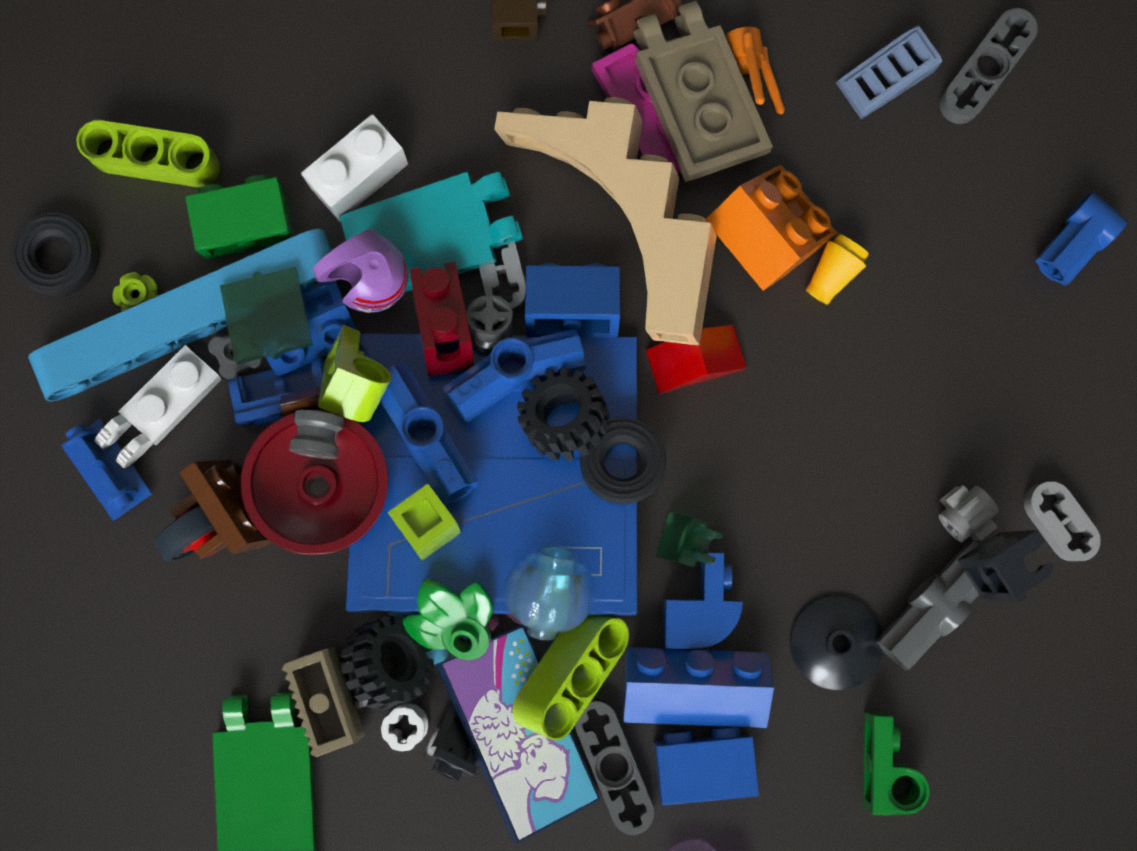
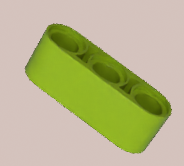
M93 120L86 123L77 135V147L80 153L100 171L108 174L192 187H204L212 184L220 173V162L217 155L201 137L193 134ZM106 140H112L110 150L102 155H97L99 145ZM158 147L157 155L152 160L141 162V157L148 148ZM204 154L203 161L198 167L186 169V163L192 155Z
M572 615L517 694L512 708L513 718L516 723L550 740H561L566 737L624 653L629 640V630L626 623L620 618L611 615Z

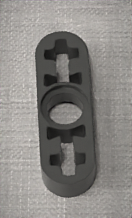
M1021 8L1009 9L993 25L940 98V110L947 120L956 124L968 123L984 108L1037 35V21L1030 12ZM1015 24L1021 30L1006 49L1000 43ZM982 56L993 57L999 64V74L994 77L983 75L977 66L978 58ZM971 83L978 89L968 100V105L960 109L955 104L958 97L962 95Z
M594 699L575 724L576 732L613 823L625 834H641L653 822V804L613 708L602 700ZM592 709H596L599 715L607 714L609 716V720L603 724L608 741L614 735H617L620 740L619 743L602 746L596 753H593L590 745H599L595 731L593 729L585 730L582 726L583 723L588 721L587 712ZM610 753L621 754L628 763L625 775L616 780L606 778L600 771L602 759ZM633 780H636L638 786L628 789L636 805H645V809L639 812L641 820L637 823H632L629 817L621 819L619 813L625 810L620 792L613 798L610 797L609 790L622 789Z

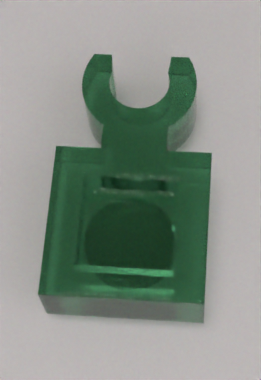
M669 512L656 557L690 567H695L696 561L712 565L715 563L716 558L708 554L709 544L714 538L722 539L723 533L718 529L707 526V521Z

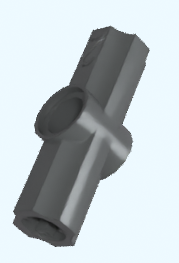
M969 540L939 574L931 575L916 588L907 601L909 606L875 641L883 652L904 670H910L940 636H946L955 630L971 612L972 607L970 604L979 594L957 559L980 545L975 540Z

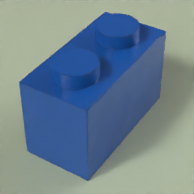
M543 263L539 266L526 265V337H541L576 328L580 338H618L620 320L619 267L605 266L598 263L586 266H560L555 263Z
M712 727L711 735L698 737L692 736V730H673L664 732V740L653 741L658 794L662 806L759 796L753 737L747 732H740L739 727Z

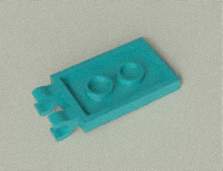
M464 172L339 215L346 241L365 230L373 229L393 242L403 253L408 271V281L404 293L412 290L409 269L421 267L423 275L430 268L445 270L444 263L456 261L459 275L497 262L494 248L523 239L519 222L515 221L513 216L499 219L492 224L490 223L485 204L510 196L506 179L502 178L500 172L486 175L476 183H473L472 176L468 172Z

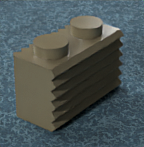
M335 646L285 663L282 668L283 671L288 673L285 680L291 682L288 689L294 691L291 698L297 701L295 708L300 710L297 717L303 719L301 727L307 729L304 736L310 738L307 745L313 748L310 754L315 757L354 744L365 736L357 709H354L352 704L353 698L345 683L347 680L345 674H342L339 665L341 663Z

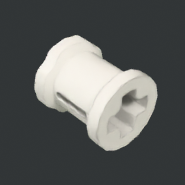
M412 703L400 704L384 718L381 727L382 737L394 750L401 752L411 750L427 734L429 727L428 717L425 711L418 705ZM403 715L409 716V724L417 725V730H413L408 738L402 737L401 729L394 728V724L398 723L403 718Z

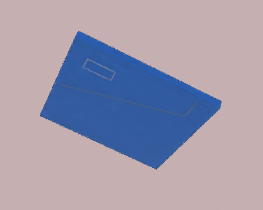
M360 333L359 350L364 352V356L379 362L387 369L393 365L399 366L405 363L408 365L432 407L441 416L444 427L478 481V486L460 500L444 505L457 522L461 533L426 559L421 560L387 512L426 484H429L414 457L407 450L404 440L381 401L369 421L357 422L373 436L379 445L387 464L389 485L386 503L379 519L365 536L349 546L346 610L348 612L418 613L417 599L420 585L424 579H430L445 585L458 594L471 583L478 581L492 599V614L636 615L637 502L632 504H614L595 495L582 477L580 469L581 453L579 450L573 452L575 460L566 461L562 453H560L559 461L551 460L547 453L544 457L539 454L535 447L531 445L518 422L517 416H520L517 410L518 402H525L521 395L523 390L511 392L473 420L466 423L452 407L442 389L466 371L428 377L420 334ZM513 335V338L522 341L537 338ZM637 337L580 338L586 364V370L583 372L586 378L590 376L599 388L607 404L606 407L609 411L610 420L616 418L637 420ZM459 340L435 344L436 351L440 354L453 353L459 348ZM472 346L474 365L490 355L481 353ZM509 358L500 365V368L508 373H516L525 364L520 359ZM532 383L526 387L531 391L535 389ZM566 403L558 406L548 416L547 424L555 427L571 422L580 412V405L577 403ZM431 426L419 427L414 432L412 439L418 442L429 441L434 437L436 429ZM618 444L611 447L604 457L607 471L614 477L621 479L634 476L637 473V450L627 444Z

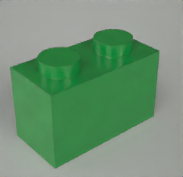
M255 175L244 179L242 185L227 188L221 184L207 185L198 189V194L185 196L195 250L206 260L268 248L295 236L286 190L277 177L271 178L268 175Z

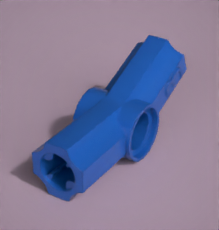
M575 328L524 341L516 338H506L499 341L493 347L489 356L442 388L443 392L458 415L468 423L511 392H519L525 389L537 376L540 381L546 380V371L553 369L557 377L560 376L561 368H569L571 373H575L576 369L580 371L586 370L580 337ZM509 358L520 359L525 364L516 373L505 372L500 368V365Z

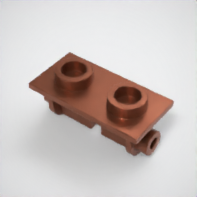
M608 0L595 7L597 16L586 22L587 25H600L602 31L598 32L596 37L603 50L609 47L612 50H616L625 43L635 39L633 32L639 29L635 21L636 18L640 16L644 18L655 14L659 24L662 25L675 19L678 16L679 6L683 4L681 0H626L624 2H621V0Z

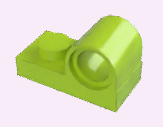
M343 324L324 362L318 407L357 422H366L374 414L392 377L387 368L379 362L364 356V352L359 350L360 331Z

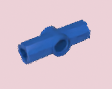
M406 363L399 366L393 365L387 369L391 373L392 379L380 401L404 440L407 450L416 460L444 505L456 502L467 496L477 487L478 481L444 427L441 416L432 407ZM431 426L436 429L434 437L429 441L418 442L412 439L414 432L419 427Z

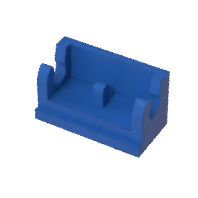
M325 358L313 359L310 363L281 376H277L273 370L229 379L228 385L234 409L235 423L244 428H250L275 422L285 417L280 405L281 396L321 386Z

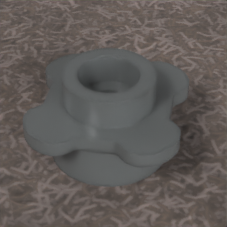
M237 326L234 328L233 333L223 338L214 337L209 342L208 350L217 357L220 364L219 374L226 379L236 378L238 373L246 372L251 368H258L262 363V353L252 343V332L245 326ZM235 348L239 349V355L233 357L231 354L232 350Z

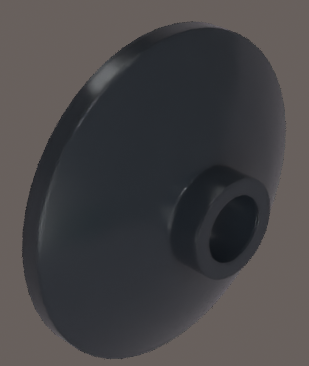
M842 596L820 598L806 606L794 621L790 634L792 658L799 671L812 683L831 690L850 689L865 682L877 669L883 650L875 641L882 634V630L873 613L860 602ZM837 635H844L848 641L846 650L841 653H837L832 646L833 639Z

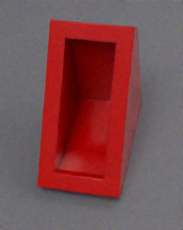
M734 325L702 328L699 346L663 342L645 351L658 395L747 368Z

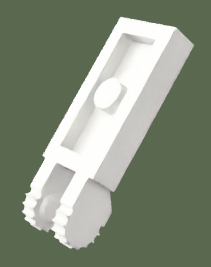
M185 345L118 411L120 415L111 419L95 437V443L102 449L108 448L133 424L142 434L135 437L125 446L116 459V462L123 468L129 467L153 444L157 445L222 379Z

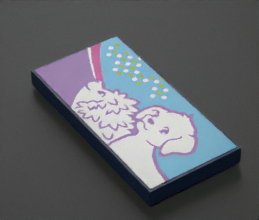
M524 625L517 626L491 638L486 653L478 659L462 660L453 656L436 664L513 843H519L600 800L571 732L561 740H550L518 725L513 718V702L540 662Z

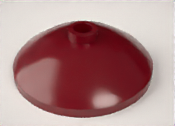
M313 410V411H319V412H325V413L334 414V413L329 412V411H326V410ZM295 413L287 415L271 424L255 440L243 464L241 494L250 520L269 541L294 553L325 555L353 545L375 525L387 499L389 485L388 469L384 455L373 436L354 420L334 414L344 418L343 430L338 432L336 437V444L339 447L337 459L315 458L289 451L290 440L296 437L298 428L294 422ZM316 479H325L328 483L327 490L323 494L315 495L311 491V485Z

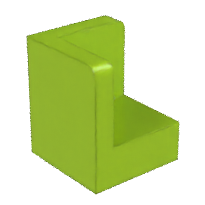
M426 484L387 512L421 560L426 559L461 533L457 522L429 484Z

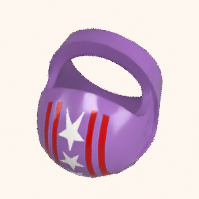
M373 229L365 230L340 244L325 255L312 269L318 282H330L339 279L348 281L352 285V289L344 297L342 303L349 308L365 313L381 312L394 305L403 295L408 281L407 264L403 253L393 242Z

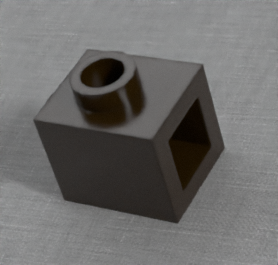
M491 0L494 41L538 40V15H547L546 0Z

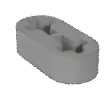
M515 243L507 244L508 247L502 249L501 254L504 265L495 266L492 263L479 267L485 295H493L494 292L500 290L498 275L502 274L507 275L510 287L519 288V291L512 294L513 301L509 302L512 313L518 311L524 305L526 299V284Z
M1055 481L1042 482L1031 486L1024 497V509L1053 551L1066 561H1086L1093 558L1101 545L1100 534L1070 491L1063 484ZM1041 493L1044 495H1055L1057 500L1053 502L1052 506L1060 517L1059 519L1051 510L1041 511L1039 505L1044 501ZM1064 525L1072 533H1083L1084 538L1080 541L1082 550L1068 548L1067 544L1072 538Z

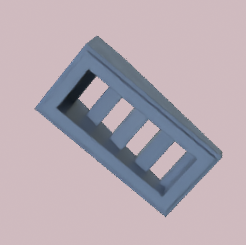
M916 25L840 78L836 84L862 120L933 74L942 63V58L920 26ZM893 57L906 73V76L903 78L890 62V59ZM876 68L880 70L889 83V88L885 89L873 70ZM859 79H864L876 96L875 98L869 100L857 83Z

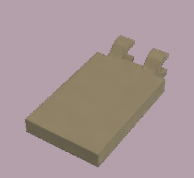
M697 1L681 5L678 8L681 15L675 17L674 21L681 37L665 41L655 14L638 19L637 24L640 29L633 32L636 43L642 50L636 53L635 64L685 182L767 155L773 148L721 26L707 28Z

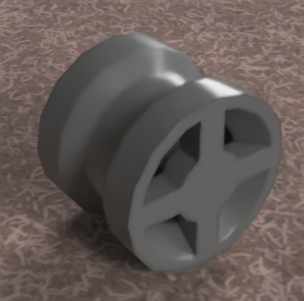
M494 295L481 296L472 301L466 312L472 346L481 353L491 354L493 347L499 341L513 338L512 308L506 300Z
M313 410L295 411L294 422L298 428L296 437L290 440L289 451L309 457L337 459L339 447L336 444L337 433L343 430L344 418Z

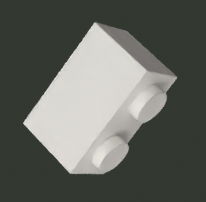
M372 114L301 174L310 189L340 222L339 215L357 208L404 169L408 162L403 148Z

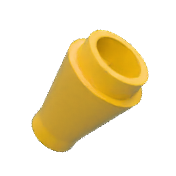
M838 234L833 242H827L811 282L805 291L820 302L828 305L832 298L866 267L863 262L869 253L851 239Z

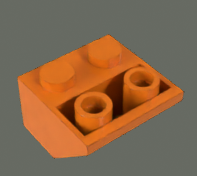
M781 165L740 185L706 218V222L712 224L716 235L763 291L785 277L838 234L831 226L827 213L811 202L802 191L801 183L797 177L791 172L786 171Z

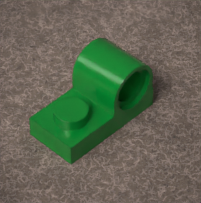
M864 712L862 807L872 815L915 814L922 810L929 800V784L924 775L904 763L893 761V753L898 754L900 750V730L897 724H893V717L883 712ZM901 776H908L911 785L908 794L903 798L894 799L892 796L893 783Z

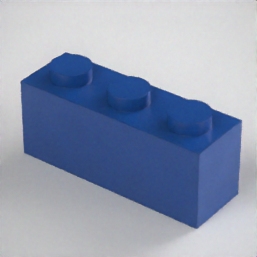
M626 647L623 681L624 722L767 728L774 691L769 653Z

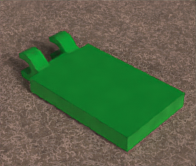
M281 692L272 695L271 715L273 721L250 722L249 695L229 696L227 699H223V718L227 730H217L212 733L218 851H317L313 755L310 754L312 747L307 745L310 738L304 736L307 729L297 725L296 700L291 698L294 692Z

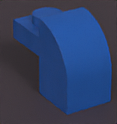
M700 553V600H662V646L664 648H707L724 640L737 625L743 602L724 601V591L730 592L732 588L731 563H724V553Z

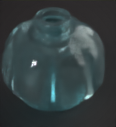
M541 546L538 548V553H529L522 557L507 575L504 586L506 607L514 618L528 627V634L534 638L553 640L558 632L573 630L583 623L593 607L596 594L594 579L588 568L576 560L577 555L571 550L558 546Z

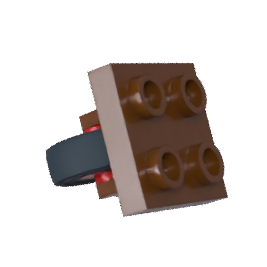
M232 460L194 461L179 472L192 494L170 510L175 521L165 527L154 539L157 550L166 562L179 560L194 552L198 554L200 559H203L206 556H213L225 547H227L232 555L263 548L272 543L259 532L246 512L241 494V474L243 468L239 464L233 463Z

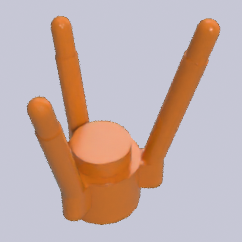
M741 27L730 31L725 37L741 74H750L756 103L761 105L765 101L759 71L761 68L777 114H783L785 108L769 63L767 47L762 44L760 29L756 27Z

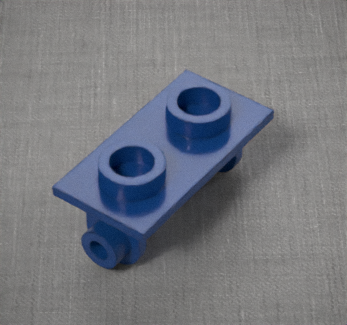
M99 418L86 428L82 424L71 428L65 434L69 440L61 446L111 519L115 521L153 493L133 464L123 468L116 462L117 456L122 450L117 441L105 449H102L95 443V437L105 427L104 422Z

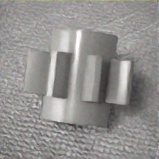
M964 485L956 486L940 499V502L947 509L939 514V519L946 530L958 541L963 542L970 537L971 540H979L981 542L998 528L991 518L999 513V509L994 500L979 486H974L969 491Z

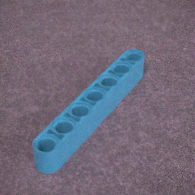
M313 229L298 234L33 351L29 354L28 359L46 401H57L73 396L185 345L250 318V313L319 283L312 269L325 255L332 251L324 230Z

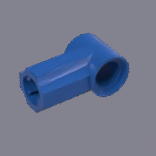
M1092 191L1069 213L1064 220L1066 225L1036 258L1035 262L1046 277L1065 286L1075 278L1097 251L1103 250L1121 233L1128 220L1097 193Z

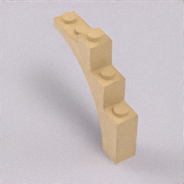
M617 97L606 98L604 102L589 101L586 119L580 114L568 111L558 112L557 116L540 115L537 111L528 108H516L513 110V113L497 111L494 129L506 145L540 151L571 164L596 181L622 208L632 225L643 256L648 292L645 330L656 341L699 346L717 236L712 224L706 222V219L702 216L679 214L677 219H673L679 176L673 163L668 162L664 157L643 155L640 160H637L643 120L635 104Z

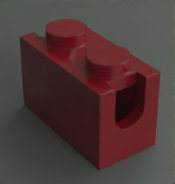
M456 261L444 263L445 270L430 268L423 275L421 267L409 269L428 377L467 371L474 366L472 341ZM459 340V348L453 353L440 354L436 351L435 344Z

